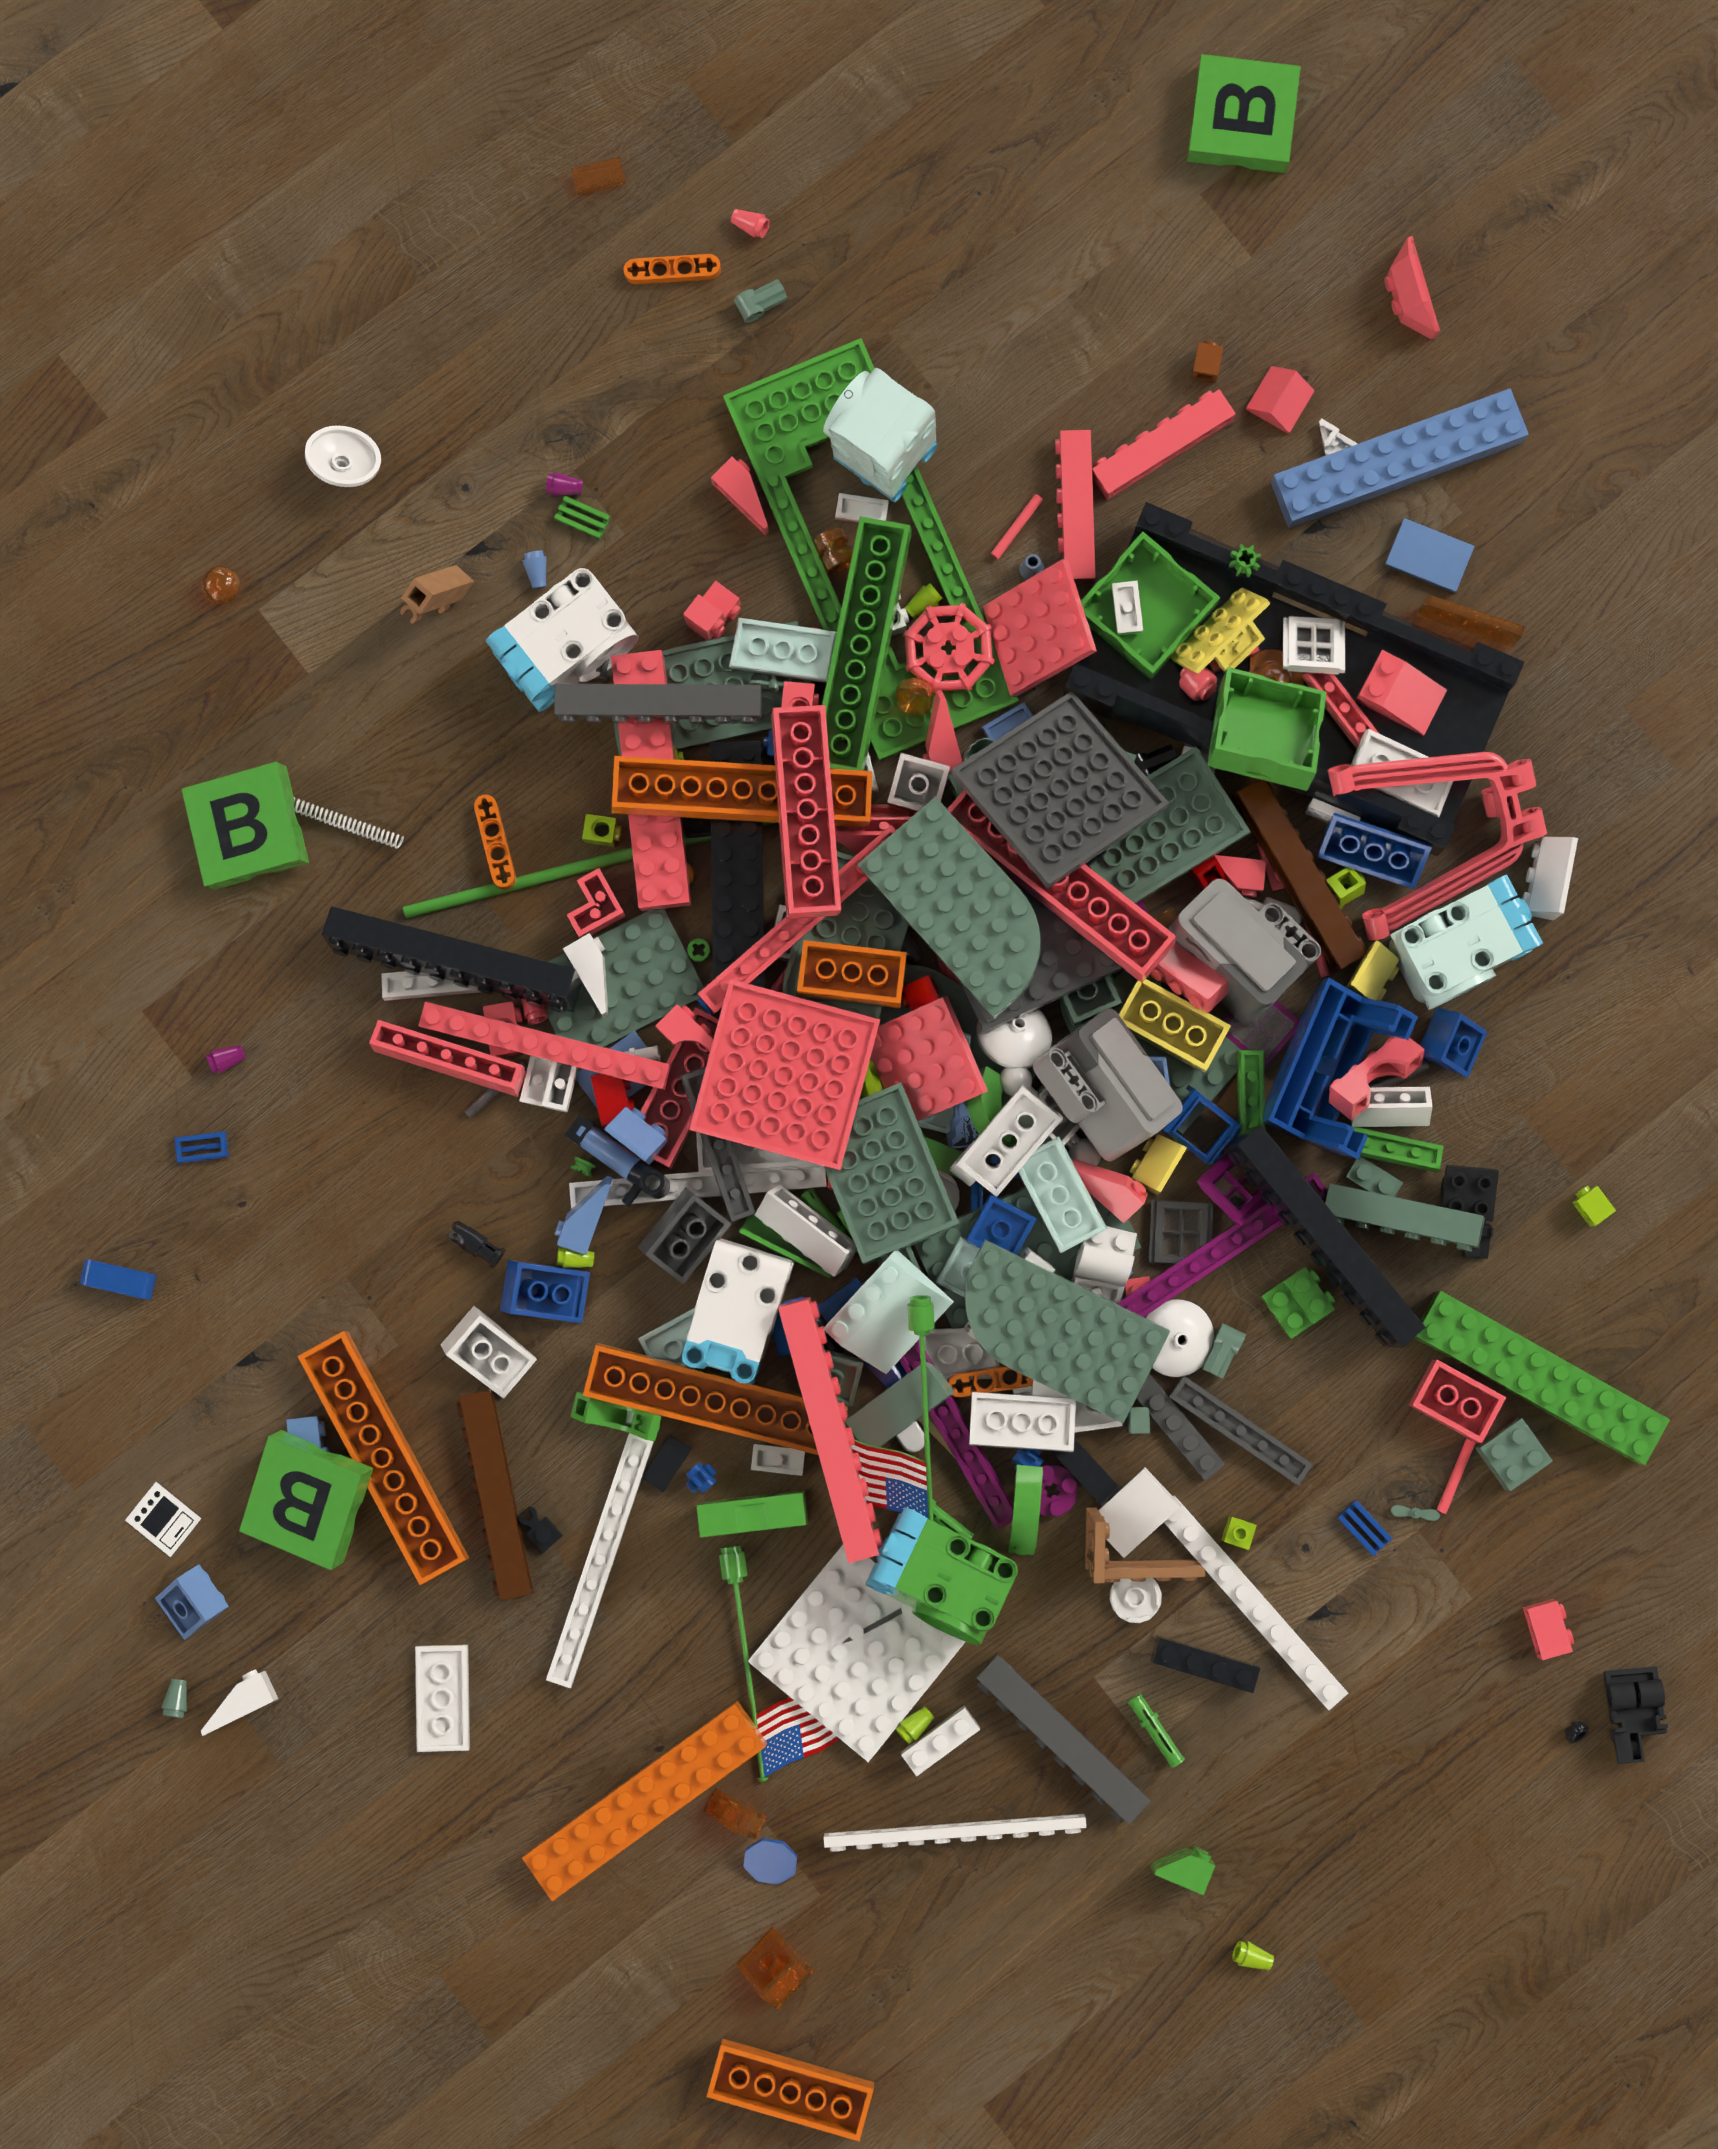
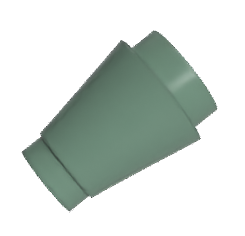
M171 1679V1684L161 1707L163 1709V1716L183 1718L184 1712H187V1681Z

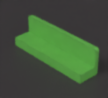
M755 1214L748 1216L744 1226L739 1231L740 1234L832 1280L833 1276L825 1272L812 1259L804 1256L794 1245L786 1242L772 1228L765 1226Z

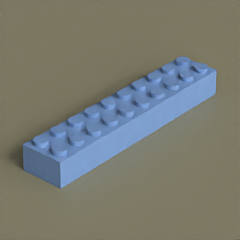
M1510 388L1274 474L1271 485L1288 529L1520 445L1524 443L1529 433Z

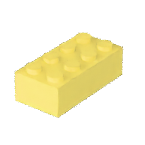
M1147 979L1143 983L1140 981L1136 982L1119 1013V1016L1134 1036L1202 1073L1207 1071L1231 1027L1226 1022L1206 1013L1202 1009L1195 1008L1191 1003Z

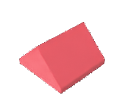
M1271 366L1246 410L1289 434L1312 397L1314 389L1296 370Z

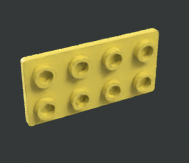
M1240 588L1231 595L1230 599L1221 608L1215 610L1212 616L1202 626H1199L1185 643L1179 645L1176 652L1170 658L1173 662L1196 674L1200 673L1213 659L1216 660L1224 672L1227 667L1235 669L1265 639L1253 620L1270 605V602L1264 597Z

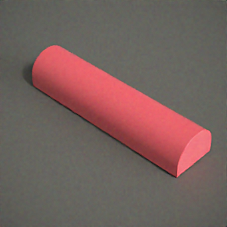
M1309 672L1303 674L1302 678L1310 688L1327 692L1325 709L1356 749L1359 746L1365 729L1379 733L1334 674Z

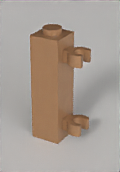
M457 565L414 578L401 597L407 605L401 608L400 614H407L411 610L413 618L410 622L415 623L421 619L423 613L440 608L438 611L440 614L444 613L449 609L450 604L463 599L474 583V580Z

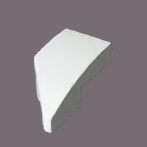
M1322 418L1319 421L1325 455L1357 444L1339 433L1340 429Z

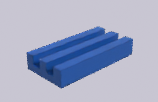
M227 1132L174 1138L177 1163L229 1157L226 1139ZM216 1138H220L221 1141L220 1143L181 1147V1143ZM217 1148H221L222 1151L182 1157V1153Z
M1357 1500L1337 1517L1372 1556H1375L1387 1542L1393 1539ZM1355 1508L1383 1536L1381 1541L1353 1512ZM1347 1515L1375 1542L1376 1546L1374 1548L1345 1519Z

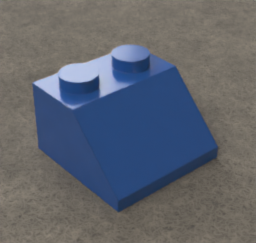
M1437 1007L1425 1036L1420 1043V1046L1425 1049L1423 1058L1430 1063L1468 1078L1488 1031L1461 1013Z

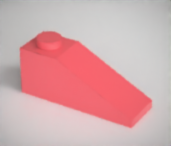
M731 457L711 477L712 485L766 536L769 533L768 524L749 473L750 468L741 459L737 461Z
M942 690L936 691L925 740L927 753L923 754V759L950 766V772L954 767L962 763V758L946 698Z
M1076 1159L1072 1160L1087 1191L1121 1222L1125 1223L1145 1203L1148 1193L1140 1182L1111 1170Z

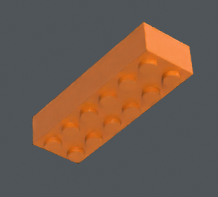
M722 2039L706 2097L860 2142L874 2091V2082Z

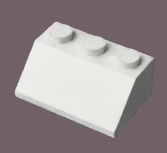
M1542 836L1537 843H1533L1531 849V857L1534 858L1533 867H1529L1526 875V882L1529 883L1528 892H1524L1522 897L1533 917L1554 921L1564 914L1578 838Z

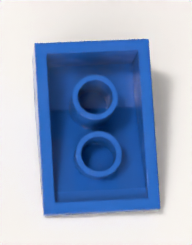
M508 1260L500 1311L510 1314L582 1323L590 1272Z

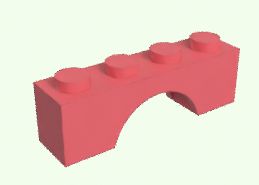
M677 1004L655 1026L673 1046L682 1042H695L705 1047L709 1053L711 1051L713 1043L711 1036L714 1033L704 1023L699 1026L693 1020L695 1014L686 1005L681 1008Z
M1395 1037L1389 1038L1379 1050L1372 1051L1362 1063L1354 1065L1345 1076L1332 1082L1329 1088L1328 1103L1350 1120L1354 1119L1369 1107L1371 1089L1368 1084L1372 1080L1388 1075L1405 1079L1422 1066L1425 1049L1411 1038L1409 1040Z

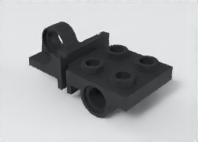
M1446 1165L1445 1176L1442 1178L1440 1189L1441 1207L1485 1217L1479 1249L1472 1248V1252L1462 1250L1461 1255L1464 1258L1488 1259L1490 1240L1493 1237L1494 1228L1490 1223H1486V1221L1493 1222L1499 1175L1497 1169Z
M1657 1666L1604 1671L1603 1676L1611 1725L1618 1724V1728L1610 1730L1611 1740H1613L1617 1764L1645 1762L1641 1736L1665 1734L1668 1728V1724H1660V1720H1665L1667 1717L1664 1715L1663 1709L1665 1692L1663 1683L1658 1676Z

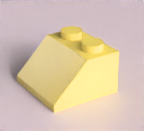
M1376 940L1368 948L1367 954L1362 958L1346 988L1361 997L1381 1001L1387 991L1383 988L1388 979L1392 981L1399 971V967L1396 966L1399 958Z
M1159 1134L1154 1139L1150 1137L1142 1149L1146 1152L1141 1161L1136 1159L1129 1171L1133 1174L1131 1178L1134 1181L1140 1182L1148 1191L1158 1195L1161 1193L1187 1148Z

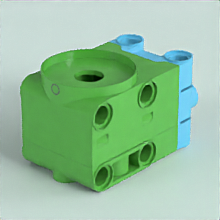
M905 1507L902 1513L898 1514L889 1536L885 1538L882 1544L883 1547L880 1548L879 1555L876 1556L878 1563H875L866 1581V1585L875 1591L886 1594L913 1607L912 1613L934 1628L962 1641L981 1645L988 1629L992 1628L1017 1576V1565L1014 1561L993 1549L962 1536Z

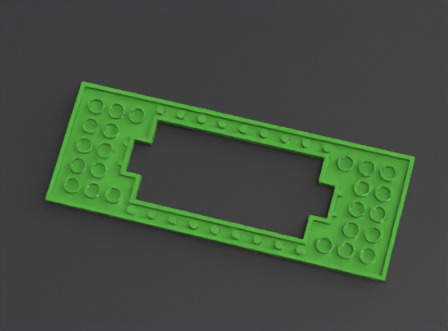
M862 338L723 395L725 404L823 630L835 632L838 629L842 608L786 478L813 468L806 449L830 439V437L824 434L823 429L836 401L855 377L863 371H868L871 374L874 370ZM916 465L906 478L907 487L902 494V498L949 605L966 604V607L985 622ZM962 617L961 626H964L970 633L977 630ZM992 637L991 645L992 658L995 660L994 664L989 666L975 682L972 690L942 691L946 698L954 730L1019 703L1018 697L1010 696ZM981 638L973 640L974 653L982 654ZM947 642L944 647H941V650L946 651L947 655H951L952 650H956V647ZM889 647L870 740L879 761L925 743L936 695L916 676L906 671V662L898 664L892 647ZM918 656L916 657V659L923 658L924 656ZM972 660L965 667L964 672L968 676L979 663ZM925 664L921 667L935 679L937 673L930 665ZM958 674L943 675L942 681L960 680Z

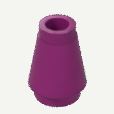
M555 471L554 474L548 473L546 493L552 494V497L581 495L583 480Z
M241 1045L211 1050L212 1053L206 1055L213 1074L217 1072L221 1074L246 1059Z

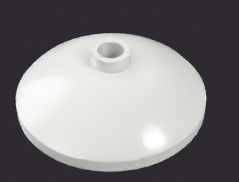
M329 426L322 428L311 435L305 447V460L309 469L321 480L335 486L356 487L372 480L380 468L381 454L376 443L365 433L351 427Z
M1039 1009L987 1033H984L979 1021H977L976 1036L981 1049L992 1061L1003 1067L1030 1068L1033 1066L1034 1061L1051 1047V1027L1047 1018ZM1015 1023L1020 1024L1022 1028L1017 1027Z
M1172 1299L1145 1316V1318L1170 1330L1152 1369L1166 1376L1182 1377L1194 1373L1204 1365L1214 1345L1212 1344L1214 1341V1330L1209 1317L1199 1306L1189 1301ZM1181 1335L1185 1337L1183 1344L1178 1343V1338Z

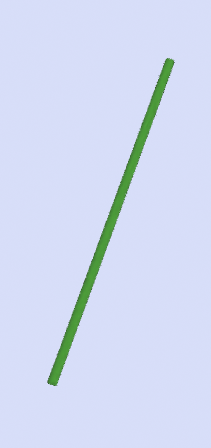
M763 822V826L773 824V822ZM684 833L685 846L711 840V836L686 838ZM632 847L516 877L515 885L509 890H501L492 883L404 906L403 911L406 919L593 871L598 868L633 860Z

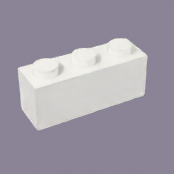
M1430 1087L1370 1088L1369 1107L1351 1120L1352 1127L1429 1126L1432 1113Z
M963 1705L921 1736L916 1742L902 1750L901 1755L914 1774L918 1776L978 1732L980 1726L965 1705Z

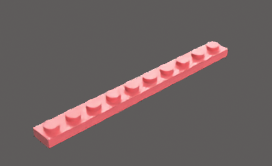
M892 825L838 871L841 902L869 879L857 864L896 831ZM786 916L701 990L698 996L715 1014L723 1006L730 979L749 984L825 916L789 919Z
M425 1002L419 1022V1027L662 1090H665L671 1065L429 1002Z

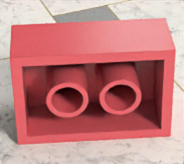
M1432 1360L1408 1405L1470 1440L1482 1443L1506 1397L1443 1362Z

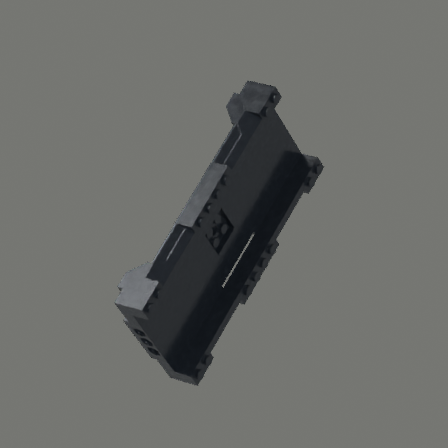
M1148 502L1145 503L1128 547L1144 532L1168 552L1180 567L1195 575L1220 597L1218 605L1199 626H1202L1212 616L1213 612L1221 608L1230 599L1231 595L1240 588L1249 590L1270 602V605L1253 620L1265 638L1258 645L1259 652L1269 649L1283 651L1284 617L1321 618L1272 597L1274 592L1341 621H1345L1367 631V635L1364 636L1345 628V673L1334 674L1354 701L1382 650L1407 662L1447 690L1424 736L1356 702L1379 734L1428 757L1484 752L1509 691L1515 686L1525 661L1480 642L1471 647L1452 638L1444 637L1385 612L1384 609L1387 605L1385 602L1285 560H1282L1279 567L1259 559L1255 561L1260 565L1259 570L1251 569L1250 577H1247L1246 573H1240V575L1236 576L1237 570L1235 567H1229V564L1235 560L1230 556L1231 552L1236 551L1238 553V549L1191 529L1193 521ZM1244 556L1241 557L1240 562L1244 561L1248 565L1250 560H1246ZM1297 628V641L1311 642V629ZM1091 629V635L1097 652L1074 665L1066 683L1063 696L1073 691L1087 709L1095 714L1111 720L1132 724L1135 722L1193 748L1197 747L1198 750L1209 755L1219 685L1225 672L1220 670L1213 673L1217 677V690L1208 700L1194 701L1179 687L1180 672L1184 668L1183 666L1173 662L1170 658L1150 680ZM1316 629V642L1330 643V630ZM1297 647V660L1311 661V648ZM1316 649V661L1331 662V649ZM1250 657L1244 659L1235 669L1249 672ZM1324 709V717L1319 729L1320 747L1317 770L1308 790L1305 791L1285 785L1281 786L1356 815L1360 819L1369 822L1370 825L1431 844L1430 854L1438 856L1449 842L1455 824H1453L1472 779L1453 781L1439 818L1372 788L1353 790L1345 794H1335L1336 796H1333L1328 770L1338 765L1348 764L1351 766L1357 749L1329 712Z

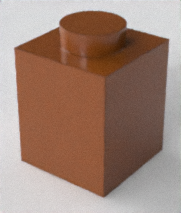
M1213 341L1198 343L1191 379L1216 383L1223 352L1222 346H1218Z

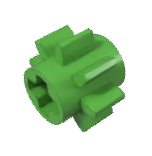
M1240 544L1238 553L1236 551L1231 552L1230 556L1235 560L1230 562L1229 567H1235L1237 570L1236 576L1240 575V573H1246L1247 577H1250L1251 569L1259 570L1260 565L1255 561L1260 559L1261 554H1255L1253 551L1254 545L1250 548H1244L1243 544ZM1242 556L1246 560H1250L1248 565L1244 561L1240 562Z

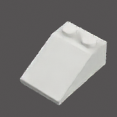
M475 1306L471 1308L441 1344L443 1351L449 1358L503 1399L537 1360L535 1356Z

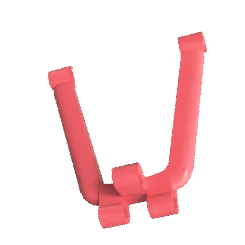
M1476 752L1358 764L1354 766L1344 764L1328 770L1333 796H1336L1335 794H1345L1353 790L1480 778H1488L1492 786L1483 789L1481 795L1486 816L1489 818H1500L1501 838L1499 842L1388 906L1364 912L1362 918L1367 939L1371 941L1388 937L1390 935L1389 931L1401 927L1510 866L1521 855L1524 842L1547 834L1542 808L1532 807L1521 811L1517 793L1532 789L1537 785L1531 759H1521L1507 765L1504 759L1495 753Z

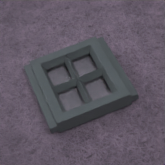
M1151 1201L1148 1262L1176 1264L1212 1240L1213 1204Z

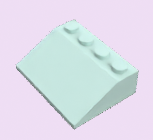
M893 1251L826 1324L824 1331L843 1348L887 1374L919 1340V1335H915L914 1331L908 1329L907 1304L910 1303V1297L916 1295L931 1297V1302L934 1303V1322L954 1301L899 1251Z

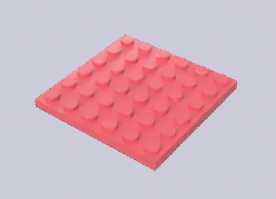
M730 979L689 1130L841 1170L880 1019Z

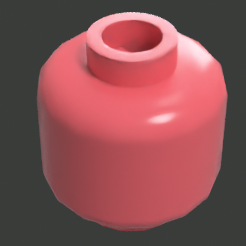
M1185 667L1180 672L1179 687L1194 701H1206L1217 690V677L1207 667L1198 674Z

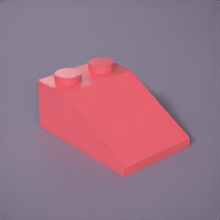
M1382 650L1355 702L1424 736L1447 690L1407 662Z

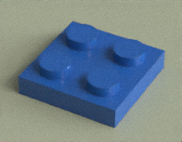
M990 1194L967 1235L966 1241L981 1247L984 1239L1017 1255L1037 1218Z

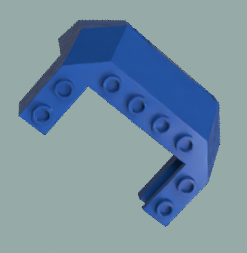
M1329 977L1323 979L1306 1004L1267 1096L1262 1122L1322 1150L1359 1159L1368 1135L1353 1131L1354 1128L1348 1124L1337 1122L1340 1111L1328 1103L1330 1085L1334 1080L1345 1076L1354 1065L1361 1063L1373 1033L1409 1040L1418 1016L1397 1004L1361 997Z

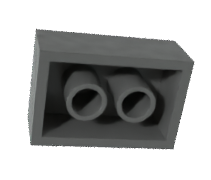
M685 1187L637 1248L675 1279L684 1284L714 1247L716 1240H719L731 1226V1223Z

